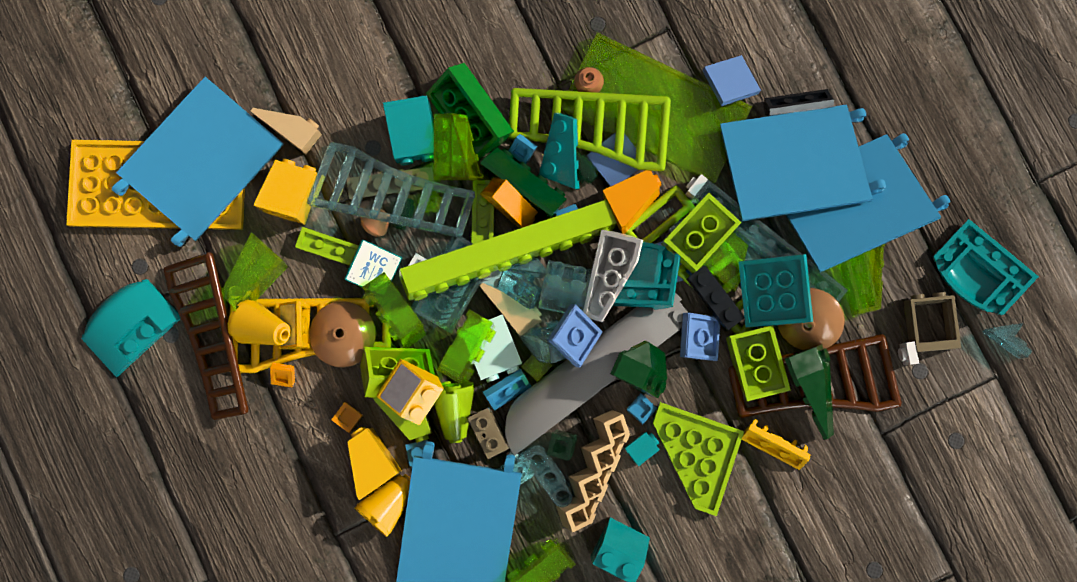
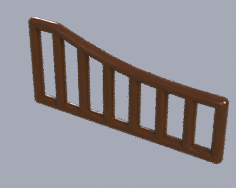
M207 252L165 266L163 271L168 293L178 311L195 353L211 418L219 420L247 414L249 408L233 339L228 332V317L213 254ZM206 262L208 276L176 286L173 273ZM211 284L213 298L184 305L179 295L180 293ZM216 306L217 320L193 325L189 316L190 313ZM221 328L223 341L201 346L197 334ZM226 350L228 363L208 368L205 355ZM231 372L233 385L214 389L211 376ZM236 393L238 407L219 410L216 397Z
M880 334L842 342L826 348L829 354L836 353L847 399H833L832 395V407L879 412L901 406L902 402L885 335ZM875 344L879 346L892 399L883 402L878 400L866 346ZM857 348L870 403L856 401L845 356V351ZM798 352L791 353V354H786V355H781V356H782V360H783V364H786V361H785L786 358H788V357H790V356H792V355H794V354H796V353H798ZM734 366L728 368L738 416L741 418L769 412L811 407L808 404L805 405L803 399L789 401L787 392L778 394L780 402L767 404L766 397L757 399L758 406L746 408ZM799 386L801 398H803V389Z

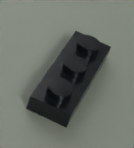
M828 89L764 98V107L769 116L834 107V99Z
M705 265L686 279L725 331L730 330L745 318Z

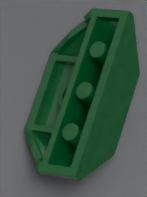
M643 341L631 347L628 351L620 352L610 374L645 395L659 398L666 388L667 369L665 353L650 342Z

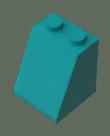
M427 95L383 103L393 156L397 164L410 165L413 164V161L421 159L422 162L433 161L434 157H439L432 111Z
M610 517L590 556L592 564L626 582H636L645 565L650 537Z

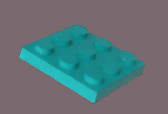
M806 254L739 261L745 327L813 322Z

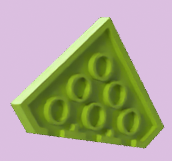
M659 402L652 423L693 507L717 516L744 431Z

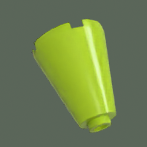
M451 381L441 382L444 389L434 403L444 438L449 440V443H460L462 439L467 437L468 417H470L474 383L470 381H458V383H451Z

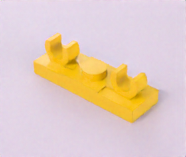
M757 419L744 431L743 441L798 470L810 459L811 455L807 453L808 446L805 445L802 449L796 447L797 440L789 443L780 436L768 433V425L765 424L762 429L756 426Z

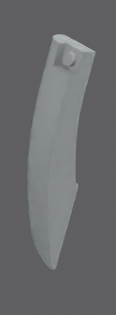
M675 293L673 307L654 310L649 307H635L602 332L580 368L575 367L567 359L522 393L513 402L506 416L505 438L511 453L514 456L614 381L616 377L610 373L620 352L628 351L631 347L643 341H648L658 347L682 328L683 313H688L680 303L682 299Z

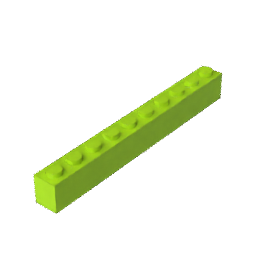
M604 200L399 269V277L408 300H421L427 297L429 293L435 291L436 293H442L455 284L462 286L470 282V279L476 277L479 279L485 278L493 271H506L512 265L517 263L521 265L526 264L534 257L540 256L543 258L549 256L555 250H567L575 243H587L593 237L600 235L601 230L613 231L617 221L608 201Z

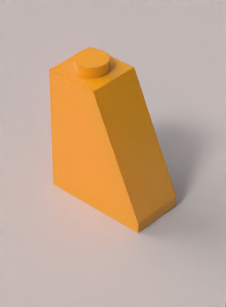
M645 170L602 190L603 199L608 201L622 234H625L660 195L661 181L657 174L653 175L651 170Z
M493 177L480 193L482 197L517 227L523 228L532 225L535 221V215L538 212L506 179Z

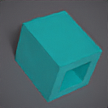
M647 432L641 433L624 447L637 466L643 464L660 450L657 447L659 441L652 433L648 435Z

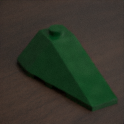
M821 344L798 352L786 358L785 361L796 387L801 386L804 396L802 399L805 405L808 404L813 409L812 418L823 439L827 440L834 435L830 356L827 349H823Z

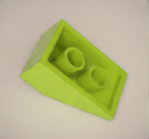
M708 193L667 236L661 245L674 255L675 252L680 255V263L693 274L742 222Z
M773 325L726 338L731 360L746 401L791 391Z
M364 347L360 369L365 397L377 398V393L400 358L435 375L430 350Z

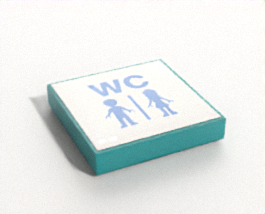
M361 239L344 280L385 297L402 257Z

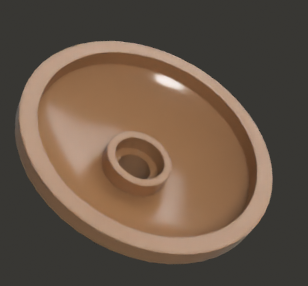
M810 288L813 322L807 323H810L812 327L807 328L805 323L777 326L783 338L790 345L800 350H807L821 344L823 349L832 346L843 332L845 324L844 312L839 302L832 295L820 289Z
M346 301L334 302L322 308L314 317L309 331L310 344L314 353L326 364L335 367L354 366L361 362L364 347L374 346L376 339L375 324L369 313L359 305ZM339 329H342L344 335L339 338L336 333Z

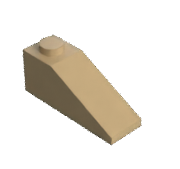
M252 108L251 110L258 119L304 154L308 153L322 135L318 130L319 125L310 118L306 121L301 116Z
M482 283L479 285L521 338L542 322L539 318L542 314L535 305L530 307L528 303L487 284Z

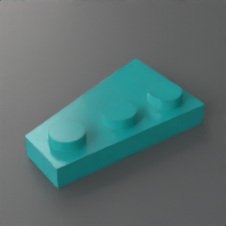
M554 113L539 175L565 186L579 189V181H577L579 161L576 160V147L578 146L576 118L561 113Z

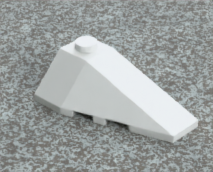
M601 230L583 307V312L590 319L600 322L604 321L638 263L643 243L642 239L614 231Z

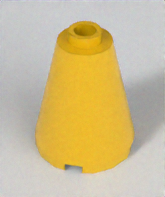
M245 300L236 305L239 306L236 311H232L229 316L228 332L238 343L283 345L290 337V326L256 301Z
M398 474L357 503L354 507L355 510L364 519L368 520L375 529L387 537L391 534L407 505L411 478L407 474H404V476Z

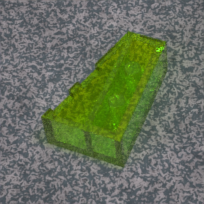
M454 113L434 114V180L485 181L483 174H480L477 163L479 158L478 154H475L472 145L474 139L467 115Z
M251 232L222 289L223 298L235 309L239 307L236 305L242 301H256L288 266Z
M885 244L839 264L852 316L881 309L882 268L884 267L883 253Z
M470 309L466 314L468 317L462 328L459 327L456 333L457 337L452 345L449 346L437 369L460 384L470 380L474 373V370H472L474 363L481 361L485 354L483 348L486 342L491 343L497 332L494 330L496 326L493 322Z

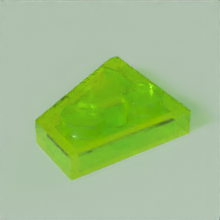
M733 232L708 258L703 266L705 265L713 275L735 292L740 281L739 261H745L748 245Z

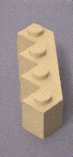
M611 410L593 418L600 439L581 447L587 468L568 476L575 497L556 505L562 525L572 533L593 523L596 516L594 514L599 501L602 502L608 487L607 482L621 457L619 454L624 442L627 443L630 436L622 413Z

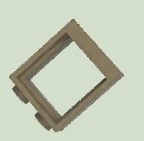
M946 292L933 293L930 298H925L924 294L911 295L910 300L904 301L908 341H915L917 352L961 348L954 295L946 296ZM942 303L947 340L919 343L915 306Z
M486 408L468 417L487 459L509 449L505 436L491 408Z

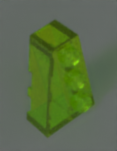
M385 272L362 287L365 292L362 297L369 306L373 305L375 307L377 318L382 324H387L390 328L387 331L394 341H399L403 348H409L426 336L423 323Z
M558 538L554 541L549 539L541 546L543 550L537 556L533 553L524 561L526 564L520 570L515 568L507 575L508 580L506 582L556 581L564 570L568 567L571 569L576 565L575 559Z

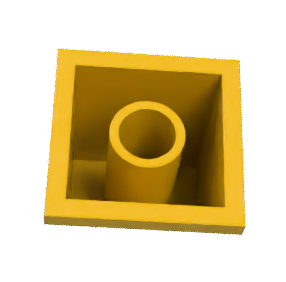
M283 159L282 162L275 160L255 200L254 206L263 213L305 225L321 176L315 172L316 168L308 165H303V168L295 166V162L288 159Z
M361 427L351 434L352 439L348 441L356 495L359 500L367 497L402 472L375 430Z

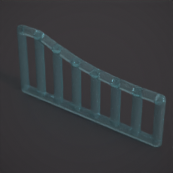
M331 142L325 152L307 199V204L313 207L397 225L462 237L473 205L475 192L409 175L380 162L354 146ZM335 151L347 154L330 200L318 199ZM356 157L365 162V166L350 205L338 203ZM374 167L382 171L384 175L371 210L360 208L362 197ZM394 177L403 181L393 213L380 212L391 178ZM411 185L422 187L423 191L414 218L403 217L401 214ZM432 190L444 193L435 223L422 221ZM453 196L465 198L456 228L443 225Z

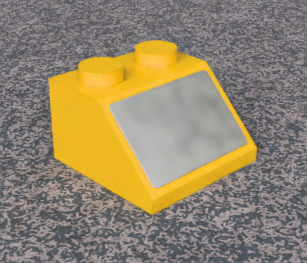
M302 301L279 304V309H276L275 315L287 323L291 330L288 341L283 345H279V348L311 349L309 338L310 305Z
M400 358L377 393V398L400 417L420 425L444 388L438 376Z

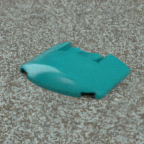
M970 219L933 256L939 273L955 293L971 305L987 312L998 313L997 315H1004L1039 277Z
M643 242L638 263L611 308L613 306L649 307L657 310L673 307L680 255L676 252L674 255L664 246Z
M144 279L120 288L105 299L90 317L81 339L115 377H118L181 318L178 311L148 279Z

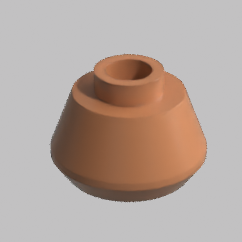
M584 67L575 75L574 84L579 92L599 93L603 87L604 79L598 69Z
M372 209L361 216V225L372 236H384L389 225L388 214L382 209Z

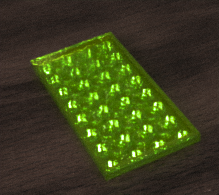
M597 32L579 70L584 67H593L601 72L604 84L599 93L669 97L671 103L666 161L698 177L702 174L708 179L707 181L715 184L727 160L720 124L746 120L752 106L741 100L721 106L711 86ZM574 80L568 91H577ZM564 99L561 104V111L573 116L575 100ZM583 101L582 121L592 126L595 124L596 101ZM605 102L603 131L611 135L616 132L617 102ZM626 103L624 133L633 145L636 146L640 104ZM648 104L645 151L658 157L661 105Z

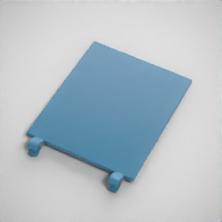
M204 77L116 172L122 179L113 185L112 191L119 196H123L131 185L181 229L171 238L172 243L181 247L189 236L194 241H197L284 144L207 77Z
M846 104L720 124L742 221L870 202L873 200L871 193L883 192V189L886 188L884 180L868 183L852 122L858 123L864 120V117H866L865 109L860 108L849 112Z
M905 133L900 134L892 141L886 134L859 146L868 183L884 180L886 184L883 192L871 193L872 201L786 215L819 272H823L941 219L938 211L948 208L950 199L947 195H943L931 202L897 149H902L908 144L909 138Z
M427 441L423 449V457L414 456L396 582H505L522 473L513 472L515 456L506 455L504 470L432 459L435 444L434 442Z

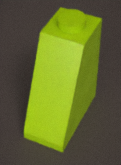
M373 398L409 440L415 439L416 443L429 439L428 434L433 433L428 415H426L420 425H417L400 417L379 398Z

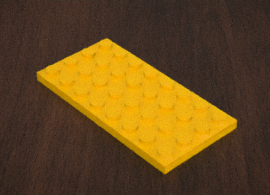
M71 141L67 226L180 229L131 185L123 196H119L112 191L113 185L122 179L116 172L145 141ZM245 188L208 229L243 230Z

